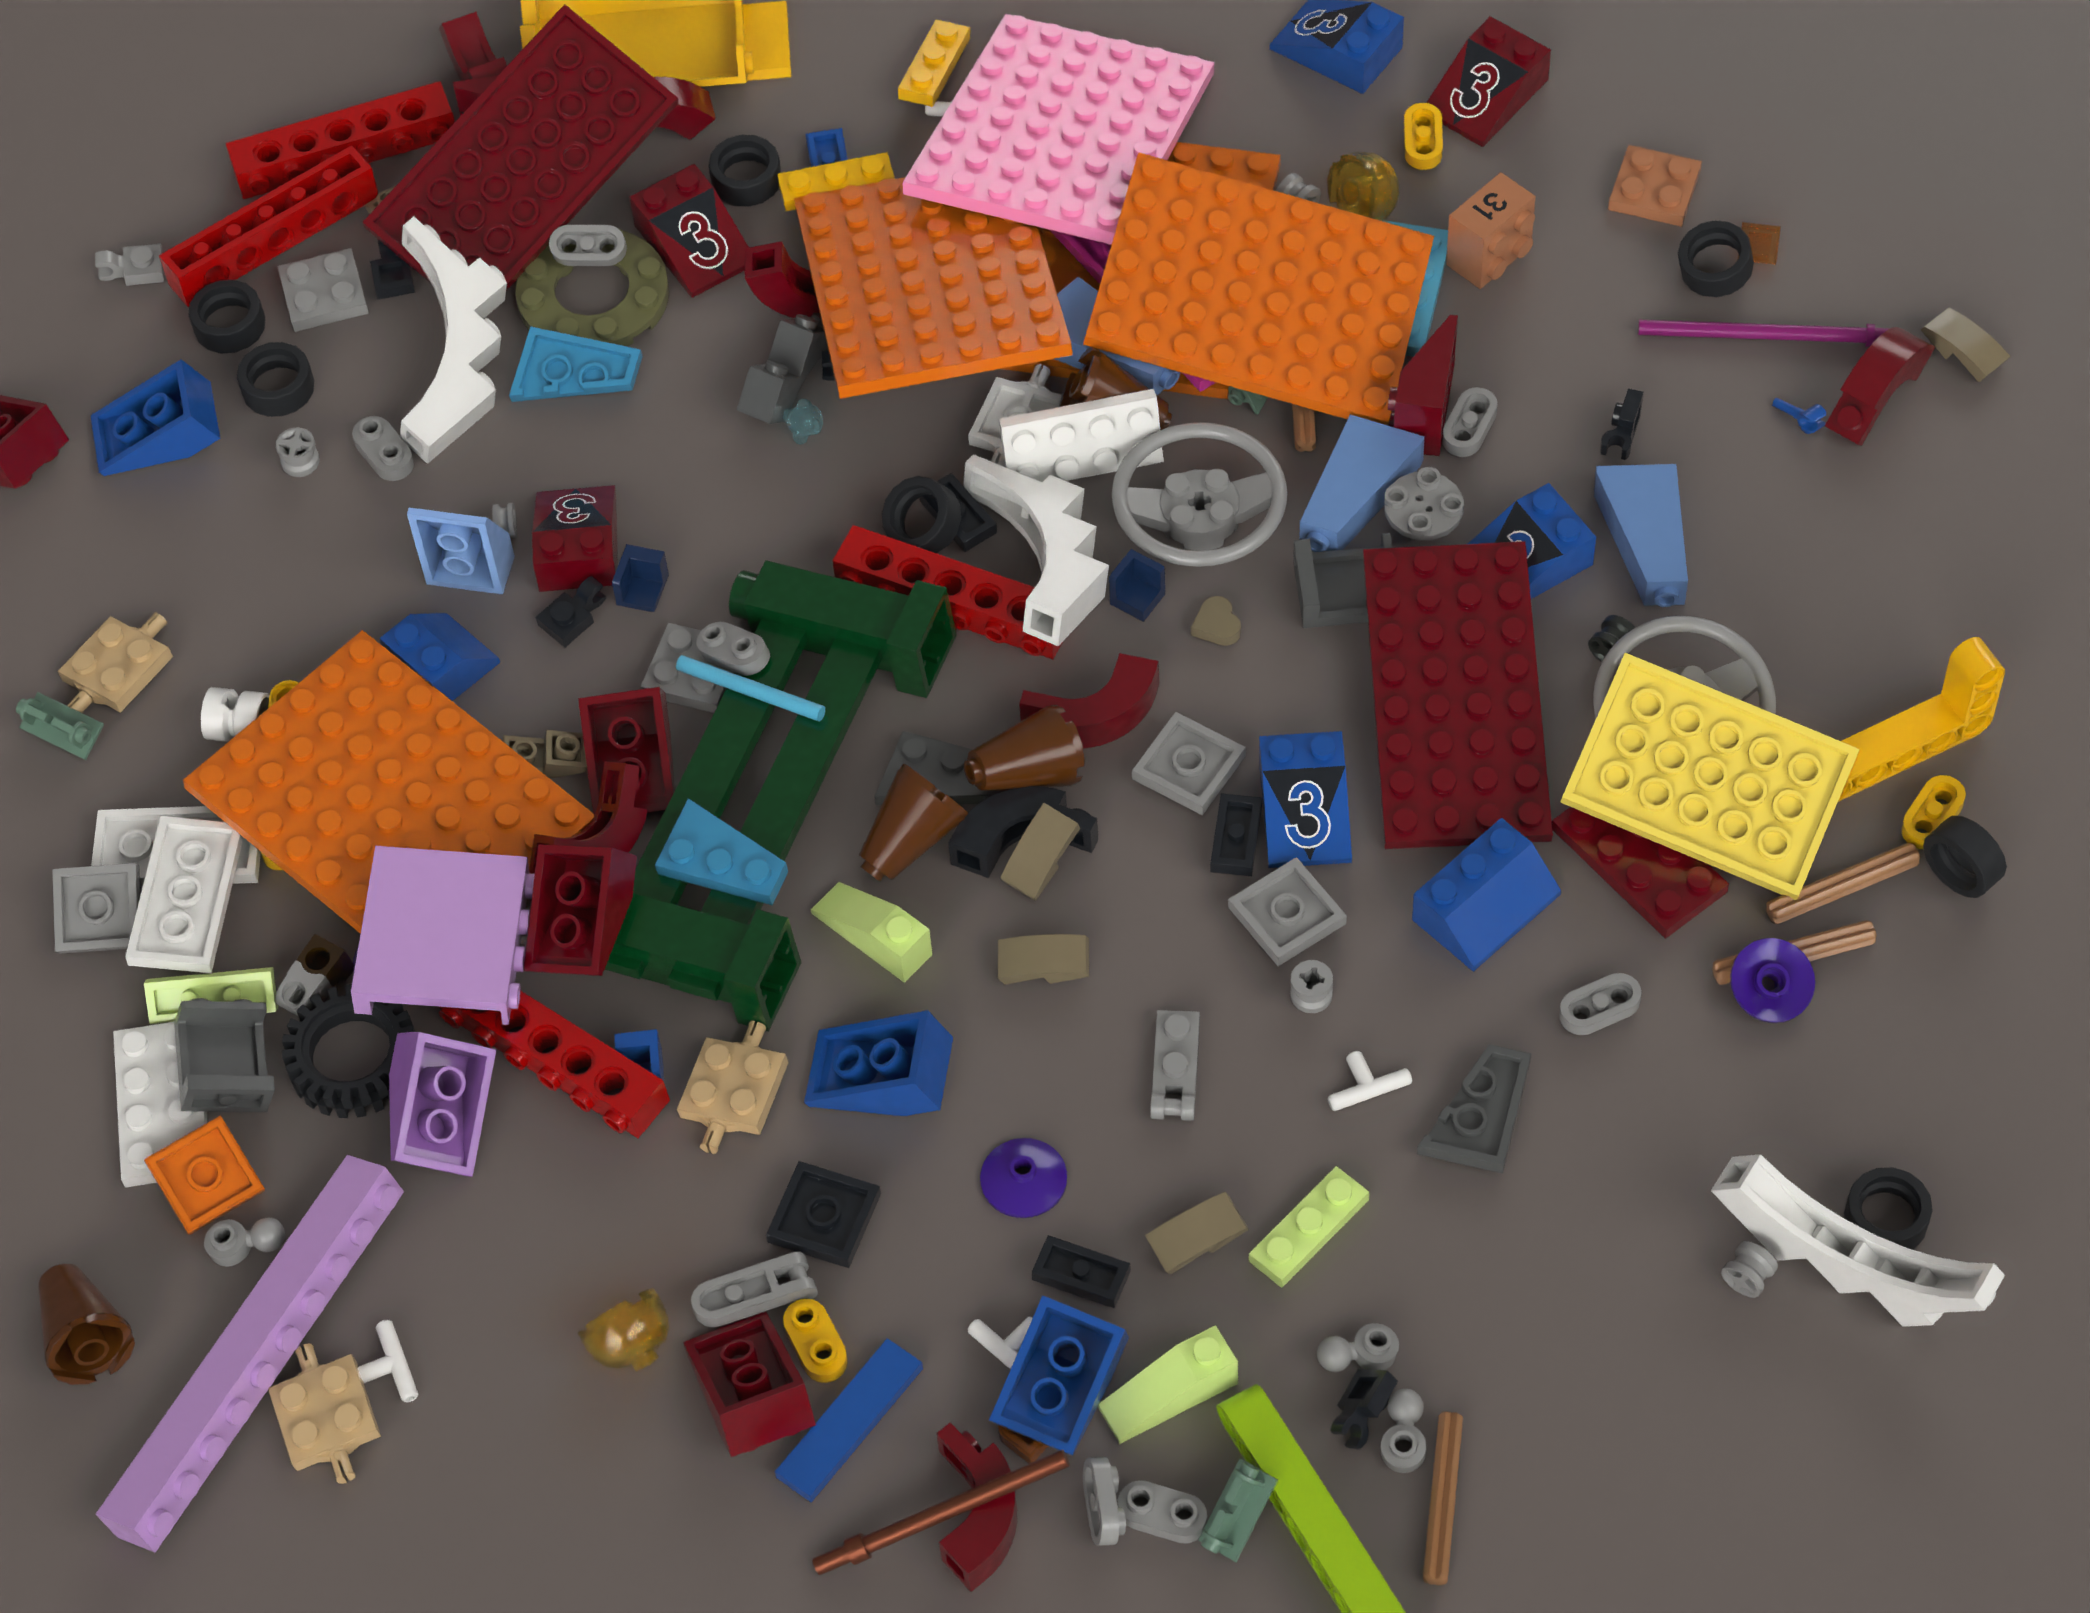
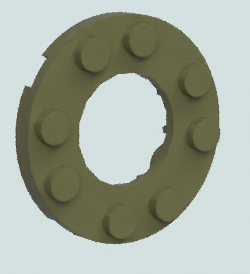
M619 229L624 235L627 251L624 258L614 266L618 267L620 272L629 279L626 297L615 308L605 313L588 316L575 314L563 308L556 299L555 289L559 279L569 275L575 266H565L558 263L554 259L548 245L524 269V272L517 279L516 299L521 319L528 331L531 326L629 346L634 343L633 338L647 328L652 330L665 312L669 298V283L663 260L648 242L632 233ZM569 244L565 247L564 251L568 253L573 252L577 246ZM606 244L602 251L606 253L611 252L614 249V245Z

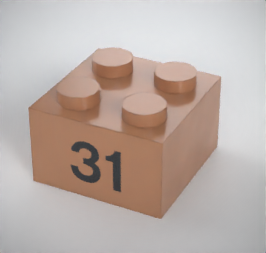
M1500 172L1449 215L1446 265L1479 289L1483 288L1492 279L1497 280L1501 277L1507 266L1517 258H1523L1533 245L1532 234L1535 220L1536 196Z

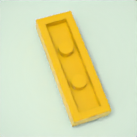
M936 19L898 87V99L934 107L970 40V27Z
M888 152L777 174L785 211L796 210L794 198L806 196L809 193H821L843 189L852 185L859 186L881 182L885 179H895Z

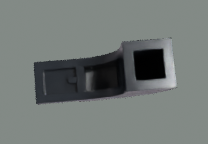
M1028 786L1002 791L980 802L959 823L948 843L950 862L953 866L989 878L1002 853L1009 846L1020 841L1043 803H1046L1079 824L1080 830L1069 845L1092 853L1098 842L1097 818L1091 816L1085 810L1067 808L1066 791L1059 789Z

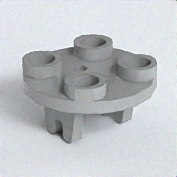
M1424 467L1418 472L1400 477L1386 489L1384 498L1385 516L1391 527L1402 536H1405L1409 542L1413 540H1435L1448 535L1459 525L1464 513V500L1456 484L1441 475L1436 468Z

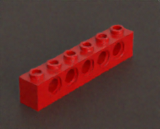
M441 81L225 144L244 200L271 192L351 145L367 163H371L435 144L455 122Z
M351 145L160 254L159 258L168 285L184 304L189 307L195 294L206 285L219 280H236L360 209L379 194L372 167Z
M856 525L851 527L832 560L834 576L836 578L905 595L910 594L915 584L912 582H916V580L946 587L954 625L958 630H969L986 636L995 643H1006L1021 648L1030 655H1041L1054 660L1062 645L1061 643L1059 646H1056L1023 632L1024 621L1020 620H1024L1026 599L1035 588L1030 585Z
M521 990L519 1008L511 1009L509 1025L502 1024L501 1011L485 1010L477 1012L478 1009L440 1007L439 1015L447 1024L456 1029L460 1026L471 1032L472 1037L483 1047L497 1048L504 1053V1057L519 1070H524L526 1067L536 1073L539 1081L552 1091H556L559 1088L566 1092L577 1107L585 1112H590L592 1109L602 1115L604 1122L618 1133L627 1131L639 1139L670 1101L664 1080ZM517 1026H523L519 1031L509 1032ZM548 1047H556L551 1052L542 1053ZM580 1068H589L584 1073L574 1074ZM613 1089H622L615 1095H607Z

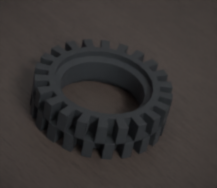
M352 984L345 985L346 995L339 996L336 987L327 989L330 999L325 1002L322 1001L319 994L311 997L310 1000L313 1005L311 1010L302 1004L296 1010L300 1021L291 1018L287 1024L290 1034H283L282 1039L285 1050H282V1058L290 1081L300 1098L304 1097L306 1104L312 1109L318 1104L322 1114L330 1116L334 1108L338 1118H348L349 1109L355 1110L357 1118L366 1116L365 1106L370 1104L373 1105L376 1113L384 1109L381 1099L387 1097L390 1100L389 1073L397 1033L415 1032L407 1010L404 1011L402 1004L374 1002L372 1015L355 1014L351 996ZM351 1021H364L378 1026L389 1036L390 1046L386 1058L374 1072L363 1078L353 1081H337L322 1075L313 1066V1054L319 1040L330 1029L340 1024Z

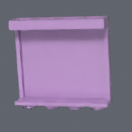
M375 846L351 988L354 1013L372 1015L374 1002L501 1011L502 1024L509 1025L511 1009H518L520 1003V983H515L516 972H524L526 947L520 946L522 935H528L531 910H526L527 899H532L535 874L529 873L528 857Z

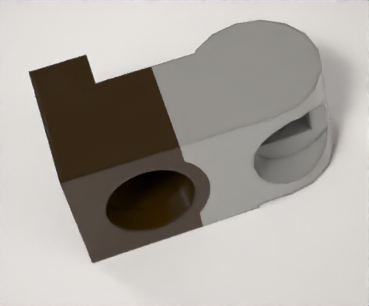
M314 934L280 984L276 993V1004L298 1016L296 1010L302 1004L309 1010L313 1009L310 998L316 994H319L322 1001L325 1002L326 997L329 995L327 989L335 987L341 978L346 981L353 972L354 964L347 952Z

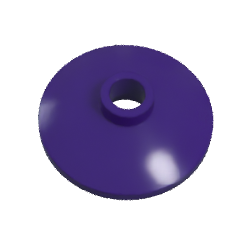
M1764 938L1754 941L1739 952L1731 968L1730 983L1736 1001L1746 1013L1760 1021L1768 1023L1789 1021L1800 1015L1813 998L1815 991L1813 967L1806 955L1788 941L1777 938ZM1763 977H1769L1774 981V990L1770 991L1763 987Z
M1032 1138L1013 1139L997 1146L986 1157L980 1173L981 1189L989 1204L999 1212L1016 1218L1035 1217L1049 1211L1060 1201L1067 1186V1169L1060 1154L1047 1143ZM1023 1167L1031 1169L1029 1173L1024 1175L1018 1174L1016 1170Z

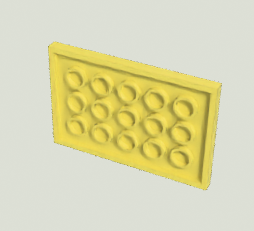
M1624 653L1560 803L1773 892L1787 895L1797 900L1860 749L1633 655Z

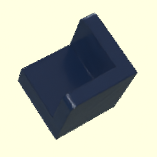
M626 544L612 580L615 600L618 606L648 612L656 610L669 576L664 551Z
M1130 549L1109 576L1110 605L1144 622L1166 594L1164 566Z

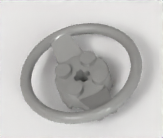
M1195 422L1167 427L1146 437L1124 457L1118 467L1112 485L1114 513L1120 527L1128 538L1146 553L1163 561L1183 566L1204 567L1220 565L1237 560L1253 552L1275 532L1281 522L1287 504L1285 476L1279 462L1271 451L1253 436L1236 428L1216 423ZM1190 438H1210L1234 444L1250 453L1265 470V473L1229 481L1228 474L1222 469H1194L1169 475L1166 478L1164 489L1128 487L1134 471L1149 454L1169 443ZM1269 508L1263 521L1251 534L1234 544L1220 548L1224 545V539L1229 537L1233 531H1237L1239 523ZM1138 524L1164 531L1168 539L1172 537L1175 541L1184 544V549H1178L1161 543L1147 534Z
M1668 616L1654 619L1635 627L1621 637L1608 651L1597 672L1594 684L1593 706L1595 718H1597L1624 653H1629L1642 642L1658 635L1674 632L1696 633L1721 642L1734 651L1741 659L1707 673H1704L1700 667L1693 665L1686 668L1677 667L1668 670L1742 701L1758 690L1760 708L1776 714V696L1773 681L1766 664L1758 652L1735 631L1715 621L1701 617Z

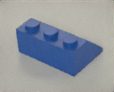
M1500 818L1413 894L1412 920L1474 972L1561 895V889L1533 843L1503 818Z

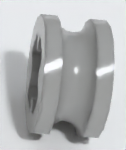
M508 503L507 507L504 508L500 507L499 504H493V522L507 531L511 538H516L517 518L514 503Z

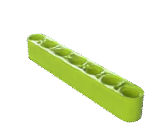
M1255 1384L1217 1404L1216 1408L1219 1418L1244 1460L1278 1479L1269 1499L1340 1612L1406 1613L1264 1390L1258 1384Z

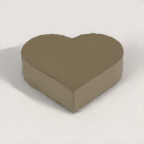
M1213 596L1206 599L1191 626V636L1223 646L1236 643L1241 636V622L1233 614L1230 601L1222 596Z

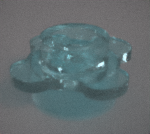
M800 399L795 408L786 409L783 415L784 422L793 433V440L799 445L805 444L809 436L819 434L823 426V417L820 410L807 399Z

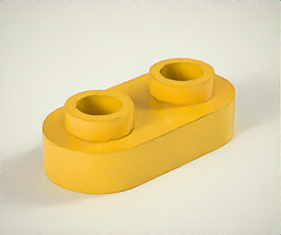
M1429 103L1414 104L1404 114L1405 160L1410 166L1419 170L1432 169L1442 160V115L1436 106Z
M1938 775L1926 782L1903 819L1901 832L1907 843H1913L1916 848L1923 849L1925 838L1952 815H1959L1966 796L1964 786L1960 781L1951 776ZM1943 799L1947 801L1948 804H1941L1936 800ZM1918 829H1924V830H1926L1928 833H1921V832H1918L1917 830H1918Z
M800 1299L789 1305L783 1317L784 1328L806 1374L814 1381L821 1383L832 1382L840 1378L847 1368V1353L824 1306L813 1299ZM802 1315H811L813 1317L807 1323L798 1321ZM824 1350L832 1353L826 1359L816 1357L819 1352Z

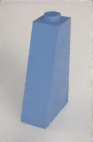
M1077 277L1057 294L1071 340L1073 355L1055 358V360L1078 369H1082L1084 364L1078 362L1079 358L1090 348L1083 345L1098 293L1095 288L1080 277ZM1100 350L1146 387L1154 389L1157 395L1164 389L1172 388L1180 377V372Z
M1350 414L1300 520V540L1310 539L1313 552L1344 550L1382 509L1386 489L1400 477L1416 472L1420 468L1424 456L1425 436Z
M1676 464L1596 466L1594 481L1595 500L1644 606L1658 605L1660 607H1670L1673 605H1685L1688 576Z

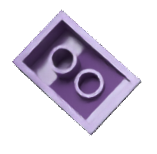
M422 1032L397 1033L389 1073L391 1161L473 1177L496 1049Z

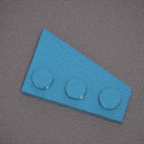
M530 326L509 397L511 402L631 391L636 381L643 354L641 349Z
M690 799L687 800L655 864L658 875L773 905L789 872L785 861Z

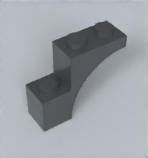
M814 312L810 317L797 314L796 318L780 320L768 360L765 364L754 365L749 368L737 407L738 411L769 424L787 421L793 402L804 380L822 357V352L828 351L820 313Z

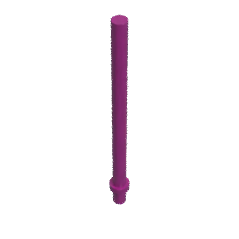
M1639 319L1638 335L1865 343V347H1870L1880 335L1890 328H1875V324H1866V327Z

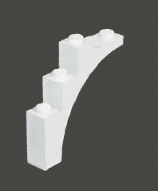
M412 217L403 225L402 245L421 265L436 291L444 315L446 334L445 351L436 377L421 401L401 421L400 437L428 464L494 407L495 386L485 373L478 371L500 353V331L490 319L485 317L505 301L507 282L498 268L493 265L488 266L480 257L468 267L465 258L457 250H450L443 244L438 233L430 225H423L415 217Z
M973 454L965 463L964 488L976 501L988 506L1007 519L1026 538L1037 556L1041 569L1040 581L1026 599L1023 632L1059 646L1102 601L1106 592L1109 565L1093 559L1097 526L1081 520L1085 489L1052 475H1049L1043 482H1040Z
M1761 1154L1732 1157L1711 1190L1777 1260L1807 1259L1839 1293L1870 1292L1902 1326L1934 1325L1945 1312L1985 1311L1995 1299L1996 1291L2005 1277V1274L1994 1263H1967L1939 1258L1903 1247L1870 1233L1812 1199L1785 1178Z

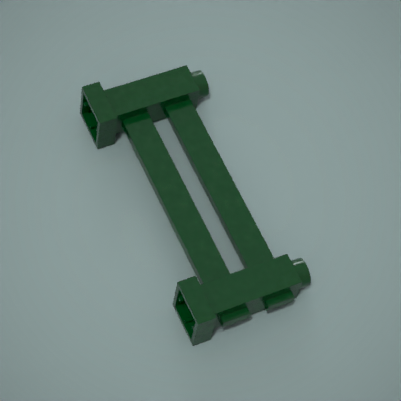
M765 560L759 574L742 570L737 575L730 592L729 612L732 617L747 620L751 632L759 635L764 640L770 652L769 662L761 671L749 676H739L783 691L803 650L826 655L805 698L825 706V715L820 722L799 714L797 715L740 833L785 861L877 669L893 672L897 691L923 698L928 697L957 636L946 587L916 580L910 594L905 595ZM726 689L636 867L633 897L605 970L636 979L643 978L670 986L672 989L715 1001L718 999L731 1003L738 1023L749 1026L750 1021H755L756 1024L758 1021L764 1024L766 1031L769 1032L802 963L788 917L761 910L764 903L711 889L701 911L679 906L677 904L688 882L658 875L655 864L688 799L720 819L775 708L772 704Z

